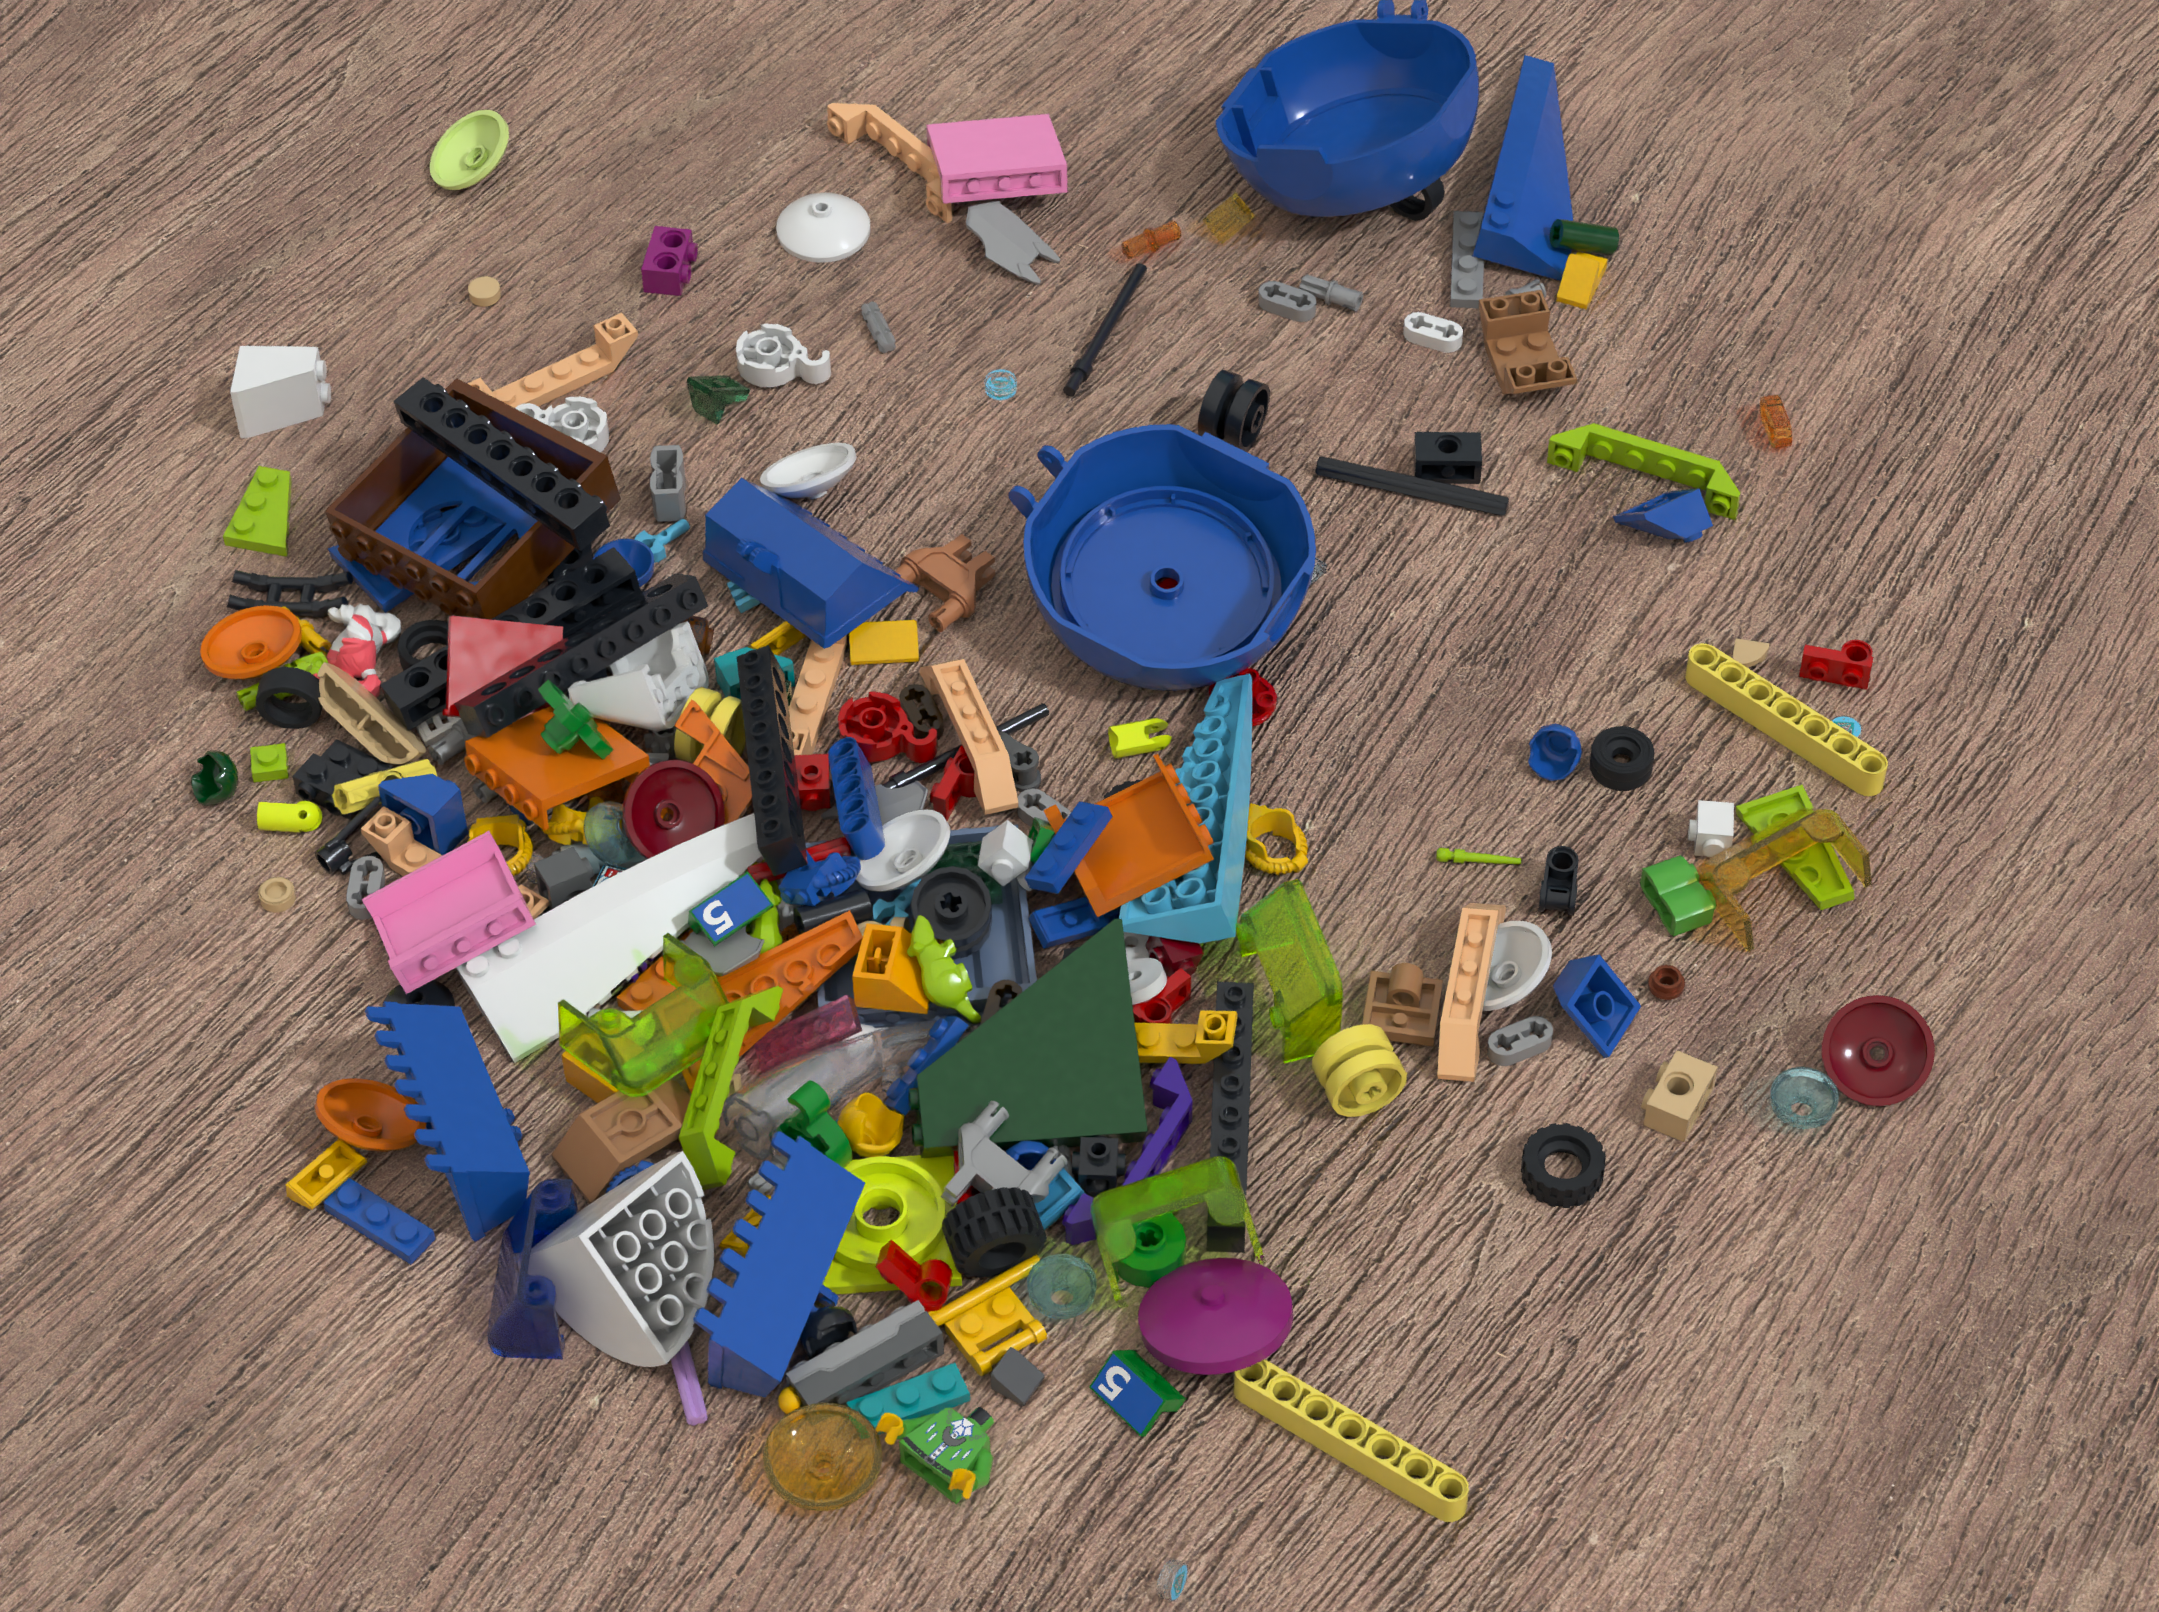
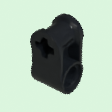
M1557 846L1552 848L1547 854L1538 912H1544L1545 909L1566 911L1568 915L1574 916L1579 859L1577 853L1570 847Z

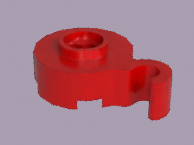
M868 692L869 697L859 698L854 702L852 697L840 708L838 715L839 738H855L868 762L888 760L900 752H904L909 760L925 763L937 755V730L934 728L930 729L928 736L924 739L914 738V726L908 721L907 714H905V711L900 706V701L887 693Z

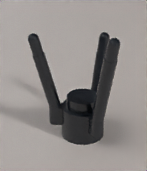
M375 797L333 839L314 852L316 859L326 872L333 874L339 870L342 875H345L351 871V867L357 859L349 861L352 851L345 840L367 819V816L381 802V797ZM376 851V852H373V853H370V854H368V855H365V856H373V857H376V858H378V859L381 858V856L378 854L377 851Z

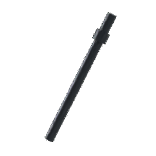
M1137 263L1083 356L1081 359L1076 360L1070 370L1071 376L1063 388V392L1067 396H1074L1081 383L1087 381L1093 370V362L1147 272L1144 264Z
M1041 703L996 726L998 731L1011 735L1048 716L1049 710L1044 703ZM961 744L906 773L900 771L890 776L889 781L882 784V786L893 789L900 788L929 777L944 769L950 757L954 758L960 746L963 745Z

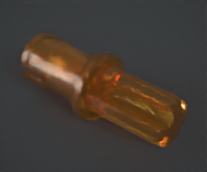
M1174 220L1154 229L1146 228L1142 234L1122 242V253L1131 259L1148 251L1156 252L1160 246L1174 240H1179L1182 235L1181 229Z

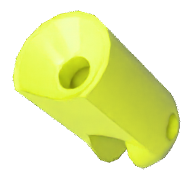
M1152 718L1109 726L1108 737L1113 757L1118 759L1165 749L1170 744L1172 736L1159 735L1149 739V734L1162 731L1169 724L1163 719Z
M300 801L296 804L259 802L257 809L258 829L264 831L309 832L317 829L323 818L319 806L309 801Z

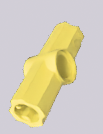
M422 759L336 784L332 794L335 807L342 814L362 810L375 797H380L378 785L382 781L427 774L437 776L436 769L428 759Z

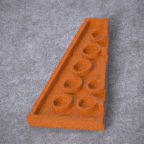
M850 910L760 954L754 961L724 976L717 975L653 1007L691 1093L717 1008L757 991L775 986L783 988L779 1003L780 1009L775 1020L748 1028L740 1048V1058L859 952L863 936Z

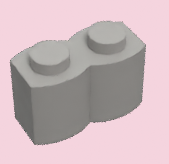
M679 445L655 446L650 455L652 470L650 490L654 517L658 522L679 521L683 519L686 512L684 494L686 476L683 452Z

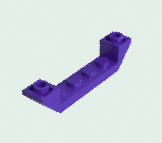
M1169 1057L1162 1069L1157 1068L1152 1075L1149 1085L1153 1089V1105L1164 1110L1159 1120V1128L1155 1134L1150 1133L1147 1136L1142 1147V1155L1137 1162L1133 1160L1125 1173V1182L1120 1189L1115 1188L1108 1203L1083 1193L1076 1205L1071 1204L1068 1207L1062 1221V1225L1065 1226L1066 1243L1076 1245L1110 1236L1112 1227L1121 1216L1133 1209L1139 1208L1191 1125L1193 1100L1176 1059Z

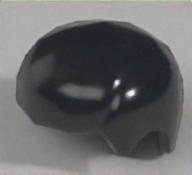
M826 1306L810 1314L800 1336L801 1344L809 1360L822 1354L830 1345L849 1339L850 1332L857 1334L856 1321L852 1313L844 1307Z

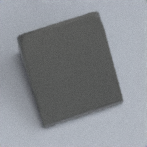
M1010 1347L991 1373V1389L1025 1406L1044 1380L1045 1375L1019 1351Z

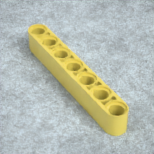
M1701 643L1691 647L1685 679L1690 686L1858 794L1875 796L1882 791L1888 761L1881 752L1714 646Z
M1265 1359L1250 1367L1234 1371V1395L1242 1404L1441 1521L1455 1522L1465 1515L1469 1484L1466 1478L1459 1472ZM1246 1379H1256L1257 1381L1249 1382ZM1278 1398H1288L1290 1400L1281 1401ZM1311 1417H1320L1323 1419L1313 1420L1311 1419ZM1345 1436H1352V1437H1355L1356 1439L1348 1440V1439H1345V1438H1343V1437H1345ZM1384 1455V1456H1387V1457H1389V1458H1388V1459H1380V1458H1377L1376 1456ZM1411 1475H1419V1476H1422L1423 1478H1421V1479H1414V1478H1411L1410 1476H1411ZM1444 1495H1453L1457 1498L1448 1499Z

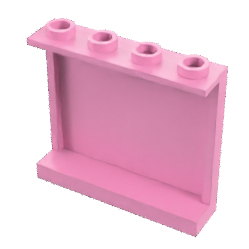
M1049 114L926 125L927 146L932 150L941 179V198L943 204L1067 192V163Z
M490 831L362 899L374 920L390 958L388 960L389 966L406 994L536 925L514 876Z

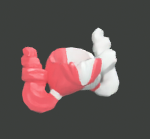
M342 604L340 609L335 607L328 609V616L332 621L343 623L344 626H347L338 635L327 653L328 663L342 669L354 679H363L358 682L377 698L380 695L381 681L375 671L376 654L381 646L393 642L399 637L401 633L400 619L390 613L374 612L369 605L358 604L355 608L350 604Z

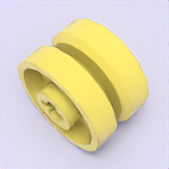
M704 687L697 688L689 696L681 714L691 699L694 700L741 757L746 746L741 699L732 696L722 699V695L717 691ZM676 729L674 740L675 755L679 760L693 764L704 746Z
M1365 1024L1344 1029L1328 1038L1317 1049L1312 1058V1069L1324 1087L1330 1104L1339 1115L1356 1117L1375 1112L1394 1100L1406 1084L1407 1073L1401 1061L1393 1052L1394 1048L1381 1027Z

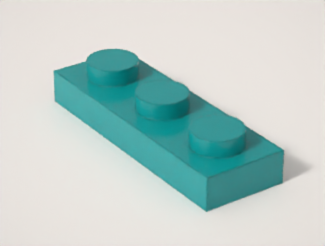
M952 1363L846 1403L847 1411L861 1441L885 1433L875 1431L884 1413L895 1414L901 1420L913 1419L932 1413L937 1414L945 1408H953L969 1402L970 1392L956 1363Z

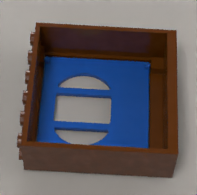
M457 378L445 389L449 396L455 400L461 399L473 413L478 416L484 415L492 423L493 427L500 432L503 430L508 432L517 444L523 448L527 446L532 449L541 461L546 464L548 462L552 463L565 478L576 480L589 495L600 497L607 506L606 514L621 500L608 457L605 454ZM406 428L325 510L330 523L329 529L339 545L338 551L346 560L350 562L354 560L360 563L373 575L380 574L399 589L406 588L413 592L419 600L435 604L448 616L455 615L491 620L528 598L575 548L409 428ZM460 505L417 551L412 552L410 550L412 533L422 519L443 507ZM473 510H477L505 525L457 576L426 559ZM512 535H519L517 543L480 581L468 582Z

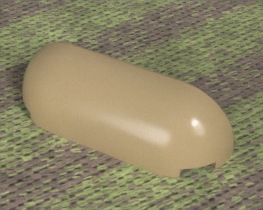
M324 662L321 665L317 677H320L319 702L336 721L377 759L385 763L400 765L413 762L426 752V748L421 740L411 730L408 731L401 721L361 683L330 663Z

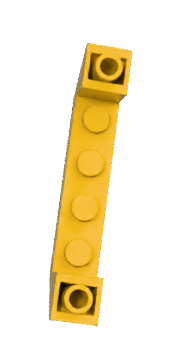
M1200 1010L1198 1024L1135 1023L1139 1063H1166L1169 1057L1176 1059L1181 1064H1205L1233 1048L1237 1012Z

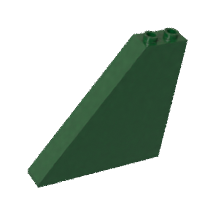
M1114 919L917 1075L914 1088L908 1089V1102L910 1111L916 1110L917 1124H912V1141L914 1147L920 1146L921 1158L954 1156V1151L958 1150L959 1128L965 1123H973L991 1100L999 1103L997 1112L1004 1107L1009 1113L1008 1119L990 1137V1140L1004 1152L1020 1141H1036L1048 1148L1061 1145L1078 1147L1080 1146L1081 1137L1094 1136L1118 1138L1119 1143L1143 1142L1148 1129L1122 919Z

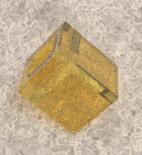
M1235 192L1202 221L1219 242L1224 243L1255 218V215Z

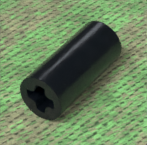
M859 889L821 900L815 906L804 905L794 908L793 917L798 934L801 935L849 910L856 924L872 920L873 911L866 891Z

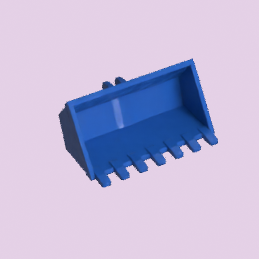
M741 478L705 515V550H703V561L825 649L835 644L906 591L917 592L919 590V587L901 578L899 573L882 565V561L865 553V549L848 541L845 535L829 528L830 525L823 520L812 516L813 513L806 508Z
M384 1002V1007L367 1006L365 1013L370 1021L390 1026L391 1031L378 1030L374 1036L379 1045L397 1049L398 1055H386L384 1059L388 1069L405 1073L407 1080L397 1079L395 1081L396 1091L401 1095L415 1098L418 1103L405 1106L406 1116L411 1120L427 1122V1129H417L414 1133L419 1144L435 1147L437 1154H427L424 1159L430 1170L445 1173L471 1239L476 1242L485 1237L487 1231L525 1210L530 1172L517 1143L522 1137L521 1130L517 1126H510L515 1119L513 1111L510 1108L503 1109L461 1007L398 1004L397 1002Z
M780 1131L775 1132L771 1145L788 1158L784 1169L782 1170L766 1160L761 1163L758 1170L759 1175L775 1187L771 1198H767L755 1189L750 1190L746 1197V1204L763 1216L760 1224L756 1228L744 1219H738L733 1227V1233L750 1246L744 1258L732 1249L727 1248L723 1250L720 1257V1262L737 1275L731 1288L717 1278H712L707 1286V1292L724 1305L719 1318L708 1310L699 1308L693 1319L699 1327L711 1335L709 1338L708 1384L719 1389L726 1387L761 1397H766L781 1382L809 1315L818 1310L814 1306L815 1300L826 1306H836L839 1300L835 1292H832V1290L823 1285V1281L865 1185L864 1181L812 1147L811 1143L801 1136H798L796 1141Z

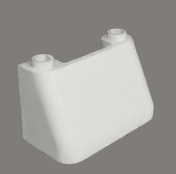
M687 621L676 625L607 666L609 672L613 673V676L590 682L581 680L573 683L568 688L569 700L574 705L580 702L593 715V718L658 732L670 729L676 724L689 696L697 688H708L709 676L690 624Z

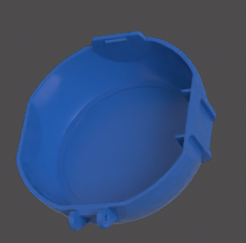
M1380 0L1377 7V20L1356 19L1307 33L1267 53L1256 68H1250L1221 106L1223 112L1216 120V128L1223 148L1235 169L1250 187L1273 205L1291 213L1315 217L1345 216L1371 211L1403 200L1426 188L1444 175L1461 157L1469 142L1479 102L1478 66L1473 46L1461 32L1447 24L1435 20H1427L1428 4L1425 0L1413 1L1411 15H1395L1393 1Z

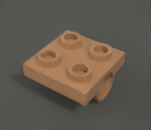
M1410 963L1396 964L1392 967L1391 973L1371 971L1362 1025L1372 1024L1381 1027L1389 1041L1434 1047L1443 980L1423 977V971L1418 966Z

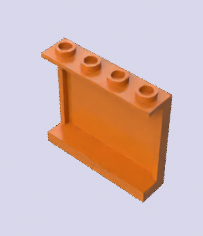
M550 706L518 719L488 738L476 736L466 740L467 756H465L464 762L471 775H475L484 782L490 790H494L503 797L509 805H513L522 812L528 820H532L543 830L549 829L548 809L622 778L632 783L642 770L650 766L649 755L604 721L593 718L598 726L597 730L608 740L614 749L604 760L591 750L582 739L569 751L565 749L559 754L540 735L546 729L544 725L554 716V709Z
M1158 754L1153 757L1160 772L1095 803L1096 805L1108 807L1113 817L1077 866L1074 873L1097 917L1214 860L1208 847L1214 841L1206 825L1203 824L1198 827L1203 822L1194 804L1187 806V804L1191 803V800L1182 783L1176 786V784L1180 783V780L1172 764L1170 763L1165 766ZM1055 804L1043 811L1056 835L1067 818L1063 819Z

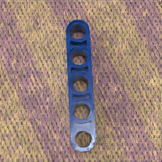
M846 737L835 742L828 750L840 829L858 859L868 860L877 856L884 849L885 838L872 767L855 738Z

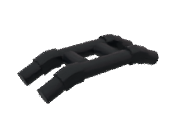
M235 569L232 583L247 586L251 590L268 592L266 602H264L263 600L245 599L229 595L226 607L240 611L255 606H285L295 616L323 618L328 616V609L332 607L340 609L342 604L349 605L348 600L345 596L331 600L313 601L315 591L327 593L338 590L340 587L352 584L353 576L347 571L336 575L330 574L318 577H269L268 575L250 574ZM282 590H301L300 601L280 602Z

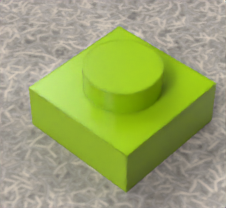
M285 743L250 747L251 772L254 783L289 778Z

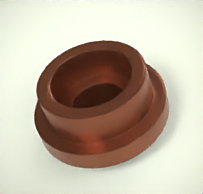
M1659 966L1649 976L1648 988L1657 998L1664 1000L1675 999L1684 991V977L1679 969L1674 966Z

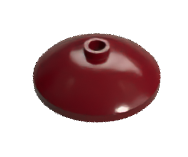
M681 760L661 761L642 770L630 784L623 802V824L632 846L641 856L649 859L672 847L723 826L725 822L724 801L715 781L700 767ZM663 808L669 813L666 821L661 818Z
M1872 995L1851 1001L1832 1017L1823 1036L1822 1061L1830 1081L1843 1095L1867 1106H1890L1910 1098L1924 1085L1934 1063V1040L1925 1019L1909 1004L1890 996ZM1873 1048L1882 1049L1884 1052L1883 1059H1872L1870 1051Z

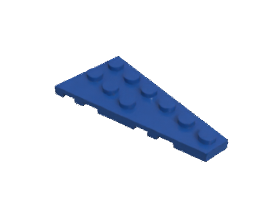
M458 507L444 512H440L438 509L422 519L412 533L410 550L412 552L417 551ZM473 510L426 559L449 571L485 547L505 525L477 510ZM339 545L328 548L331 558L345 572L349 571L352 574L354 582L384 613L414 594L404 587L402 589L395 587L389 579L380 574H371L360 563L354 560L352 562L346 560L338 551Z

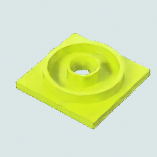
M921 1155L877 1156L851 1160L845 1169L864 1181L865 1185L823 1281V1285L832 1290V1292H835V1294L900 1290L895 1284L885 1281L876 1268L881 1248L892 1239L920 1265L930 1259H938L947 1263L953 1274L950 1287L962 1286V1274L955 1267L942 1230L943 1220L948 1212L957 1205L956 1202L954 1206H951L941 1197L945 1191V1186L955 1176L953 1156L921 1158ZM893 1207L900 1212L898 1219L886 1226L870 1225L863 1218V1214L871 1208L884 1210ZM927 1281L929 1285L940 1286L936 1282Z

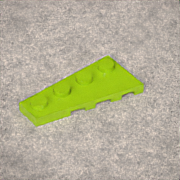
M1803 785L1736 806V815L1820 910L1855 899L1854 890Z

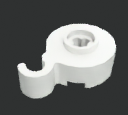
M762 324L761 330L753 331L750 334L745 331L737 340V367L741 377L750 384L759 387H776L788 383L797 376L802 377L808 383L819 384L827 381L831 376L830 352L824 350L819 360L808 359L807 348L800 344V341L792 335V330L779 324Z
M568 397L565 398L564 404L558 405L554 409L551 405L546 410H541L540 407L531 403H524L515 407V409L599 452H602L609 442L607 414L597 407V402L593 399Z

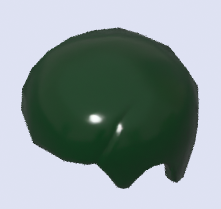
M217 750L207 751L203 757L197 759V762L202 764L201 771L191 777L193 794L198 803L204 806L220 804L231 799L238 786V771L231 757Z

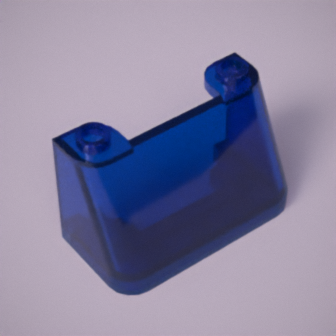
M546 1179L540 1182L532 1190L504 1230L487 1329L489 1347L498 1356L563 1360L565 1339L564 1335L560 1334L555 1309L557 1297L555 1285L547 1277L529 1275L528 1266L531 1249L578 1213L573 1179Z

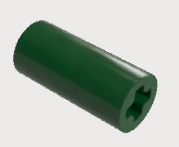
M1556 219L1551 226L1549 238L1552 247L1611 256L1617 250L1619 232L1615 227Z

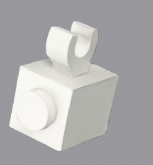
M1006 820L983 837L978 866L1002 886L1017 878L1019 884L1025 890L1031 891L1032 888H1029L1025 877L1035 864L1030 861L1033 840L1010 821Z

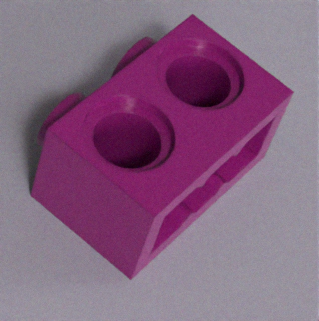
M654 226L641 268L643 290L645 293L681 296L684 284L690 283L691 262H696L698 255V244L693 243L691 229Z

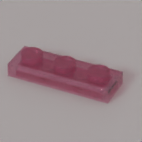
M845 995L765 1034L754 1044L761 1072L768 1076L861 1032L862 1027L854 999L849 995Z

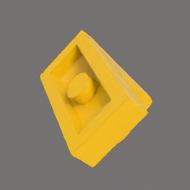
M1577 251L1576 255L1570 254L1566 262L1556 301L1587 310L1607 269L1608 259Z

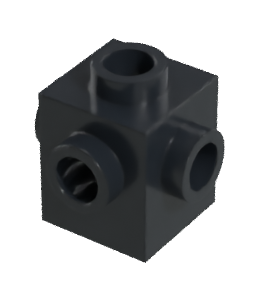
M1105 1136L1081 1137L1080 1152H1073L1072 1174H1078L1079 1186L1086 1195L1110 1197L1113 1190L1117 1188L1118 1176H1125L1126 1154L1119 1153L1118 1138H1107Z

